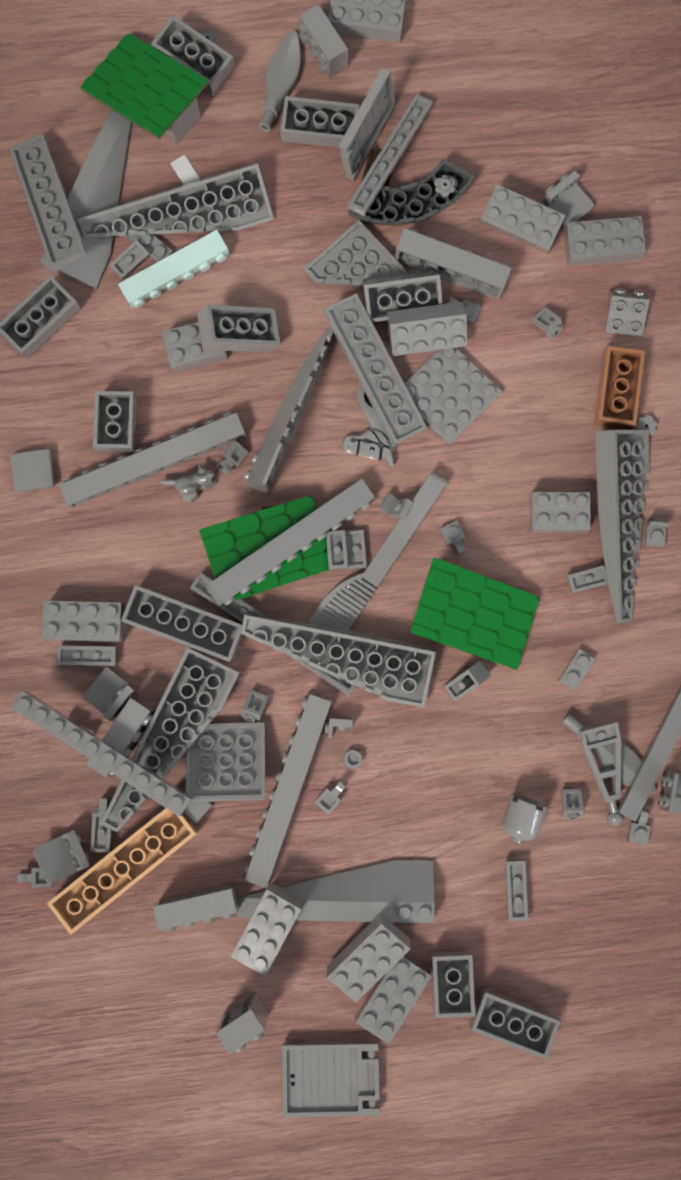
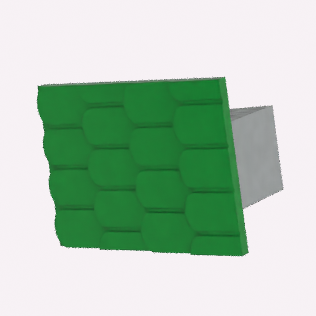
M128 33L120 40L115 49L109 52L106 59L96 67L95 71L85 79L80 89L156 138L160 139L165 135L175 144H178L201 118L196 97L209 82L192 69L185 67L148 43L146 44Z
M312 495L199 529L215 579L317 510ZM326 537L319 542L317 539L311 542L313 546L304 552L302 549L297 551L296 554L298 556L290 562L284 560L281 563L283 567L274 573L271 570L265 574L267 578L257 584L256 581L251 583V589L244 594L240 592L235 594L234 597L236 599L234 601L329 570Z
M433 557L413 615L414 620L410 633L518 670L540 597Z

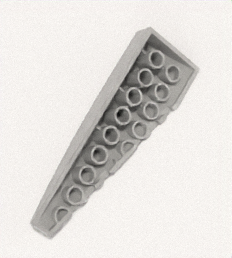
M112 109L68 197L88 255L55 271L50 268L45 252L40 261L45 270L94 289L98 288L111 257L114 236L83 238L77 218L119 205L131 121Z
M257 162L107 208L77 218L83 238L215 230L237 231L274 220L259 165Z
M331 326L327 328L312 349L284 396L259 453L256 452L253 457V468L247 471L245 476L247 487L267 495L269 494L335 336Z
M649 430L595 431L598 510L607 580L617 623L632 622L635 598L632 595V591L636 587L637 579H634L635 568H638L639 560H636L637 551H640L644 521L641 518V513L645 510L646 502H643V494L647 492L648 484L645 483V477L649 475L650 470Z
M244 614L241 634L262 644H267L275 650L291 655V657L297 660L304 661L308 665L334 677L341 678L347 683L356 685L369 693L378 695L384 700L425 707L436 654L435 647L326 626Z
M187 647L132 759L161 778H164L223 708L240 672ZM121 780L100 824L118 833L148 796Z
M391 860L280 887L306 902L297 920L372 922L381 913L391 922L434 923L433 860ZM265 891L238 897L239 909L237 918H251Z

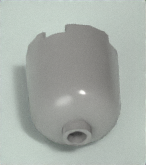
M511 794L503 820L504 831L516 843L522 844L523 841H532L539 834L548 806L544 805L541 807V802L525 796H522V799H518L516 794Z

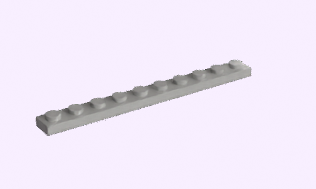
M202 573L199 574L190 586L192 592L240 624H243L244 614L267 617L241 599L231 602L227 606L223 604L218 606L205 587L213 580ZM293 658L348 696L356 686L312 667L304 661Z

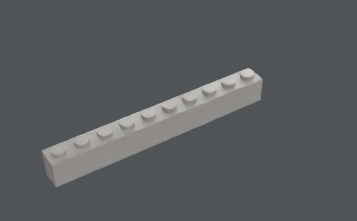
M229 412L217 421L214 419L209 420L202 427L188 429L185 434H175L170 436L169 440L165 442L158 441L153 443L152 447L148 449H138L131 456L127 457V455L118 457L116 462L111 464L109 462L103 463L98 466L99 469L94 471L86 470L81 473V476L76 478H66L59 486L67 506L74 508L224 447L233 440L238 441L246 438V434L237 412L234 414Z
M363 479L359 480L205 586L218 606L223 603L227 606L236 599L234 597L235 594L238 592L244 594L251 589V583L256 581L258 584L267 578L265 575L271 570L274 573L283 567L281 563L284 560L290 562L298 556L296 554L297 551L302 549L304 552L313 546L311 543L313 540L317 539L319 542L326 537V531L330 528L333 531L342 526L341 521L346 518L349 521L357 515L356 510L361 508L363 511L372 505L370 501L375 496Z
M21 691L11 706L16 712L179 817L183 815L193 798L28 691Z
M309 694V697H304L301 708H304L302 716L298 715L295 726L298 729L296 734H291L288 744L292 746L289 753L285 752L282 763L285 766L283 771H278L275 781L279 783L277 789H272L269 800L272 803L270 808L266 807L262 818L266 820L264 826H259L256 837L259 840L257 846L253 844L249 856H252L250 864L246 863L243 875H246L244 881L264 888L268 886L332 703L329 700Z

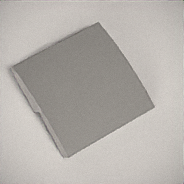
M51 449L10 455L15 493L55 487Z
M364 530L326 531L329 570L367 569Z

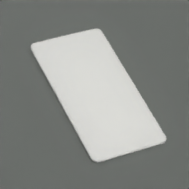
M185 155L170 163L183 184L200 179Z

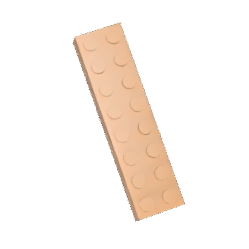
M165 808L50 900L47 905L70 935H72L194 837L198 831L184 813L179 817Z

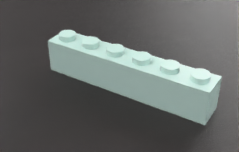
M215 230L120 282L118 285L131 309L134 307L139 308L150 298L155 299L162 294L161 292L167 289H174L181 281L192 279L194 274L199 271L204 272L212 264L223 262L229 256L228 248L218 231Z

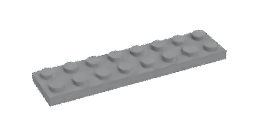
M41 133L10 148L50 268L55 271L87 256L86 248L44 134Z
M357 293L323 309L328 323L393 446L426 430L427 426Z

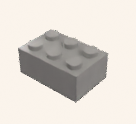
M319 4L300 14V24H298L300 29L299 37L302 43H306L309 47L311 57L313 59L316 58L319 62L318 66L323 74L326 73L330 79L348 68V48Z
M199 322L161 331L173 373L228 360L226 351L202 349Z
M95 391L93 448L96 452L134 453L137 397L134 392Z
M532 492L529 495V533L586 534L590 531V492Z
M471 952L431 953L433 1010L435 1018L475 1017L473 957Z

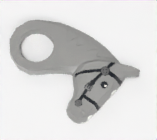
M361 385L357 392V404L366 416L370 428L358 435H346L342 442V448L351 454L375 460H384L388 463L389 467H394L393 452L396 445L393 446L374 408L365 402V391Z

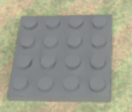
M457 348L438 350L405 383L424 422L449 446L502 394V391Z
M265 722L209 724L187 750L186 794L193 798L191 802L265 800Z

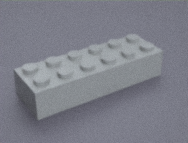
M404 228L396 248L395 259L400 264L421 272L437 270L440 274V279L496 300L500 299L511 271V267H508L504 262H495L490 260L488 256L473 254L469 249L457 248L450 242L438 241L434 236L419 234L417 230L412 228Z
M137 585L133 588L121 622L231 663L242 637V625Z

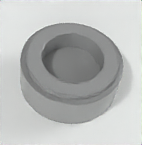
M351 749L345 753L344 763L348 768L356 769L361 766L363 756L358 750Z

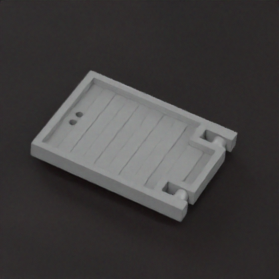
M383 67L338 146L341 151L340 156L344 172H347L345 176L352 181H355L369 156L370 149L375 145L396 106L391 71Z
M378 1042L283 1043V1117L380 1116V1108L376 1106V1100H379V1058L376 1057L375 1051H379ZM362 1051H368V1057H362ZM368 1100V1106H363V1101Z

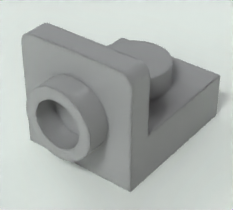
M544 307L532 318L533 324L544 331L550 341L563 330L561 318L547 307Z
M387 493L379 509L392 519H405L413 502L408 498L397 499L391 493Z
M652 519V521L646 523L644 546L664 548L666 528L669 527V523L663 522V519Z
M251 690L243 707L241 717L250 723L260 722L269 696Z
M329 718V722H325V734H328V738H332L333 726L337 727L336 730L348 731V727L352 728L353 719Z
M562 789V818L570 821L582 818L584 807L581 789Z

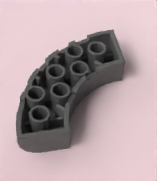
M442 159L438 166L418 183L404 185L401 188L383 186L365 216L350 209L348 214L359 220L379 225L398 226L421 222L441 213L457 201L468 189L475 175ZM443 175L455 180V185L453 186L455 191L447 197H443L435 191L436 186L434 182L437 178H442Z

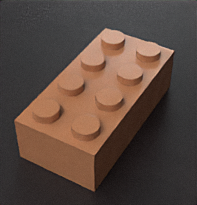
M607 346L602 356L594 425L632 430L636 426L645 351Z

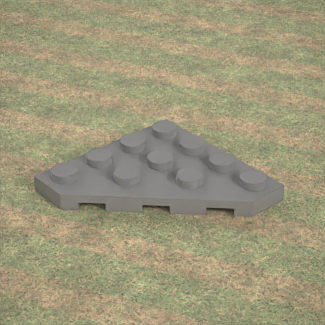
M360 220L355 222L303 268V271L311 280L319 285L363 287L362 280L409 274Z

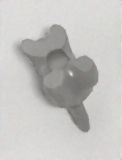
M201 464L198 465V471L193 475L183 476L177 480H160V483L165 486H175L183 501L189 503L198 499L199 490L210 489L217 482L215 479H212L214 473L204 468Z

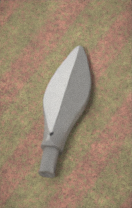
M295 30L291 31L276 49L267 68L266 101L263 107L264 115L259 124V128L264 132H269L273 120H277L285 96L289 94L299 75L301 53L298 34Z
M570 713L562 722V724L577 734L576 737L579 739L578 730L589 727L588 725L584 726L571 716ZM613 743L590 749L603 770L613 768ZM621 743V784L630 787L642 761L623 743ZM654 785V787H653L651 793H655V792H656V786H655V785Z

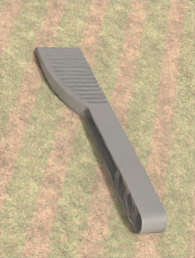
M435 471L430 473L412 500L413 504L405 519L398 521L365 572L344 581L333 589L318 606L307 624L349 631L447 485V479Z

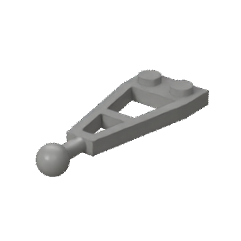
M611 721L578 731L582 750L602 799L606 803L609 802L610 813L608 814V822L613 826H618L623 822V815L617 812L616 800L621 799V736L618 722ZM613 743V768L599 771L590 749ZM613 776V792L608 794L602 779Z

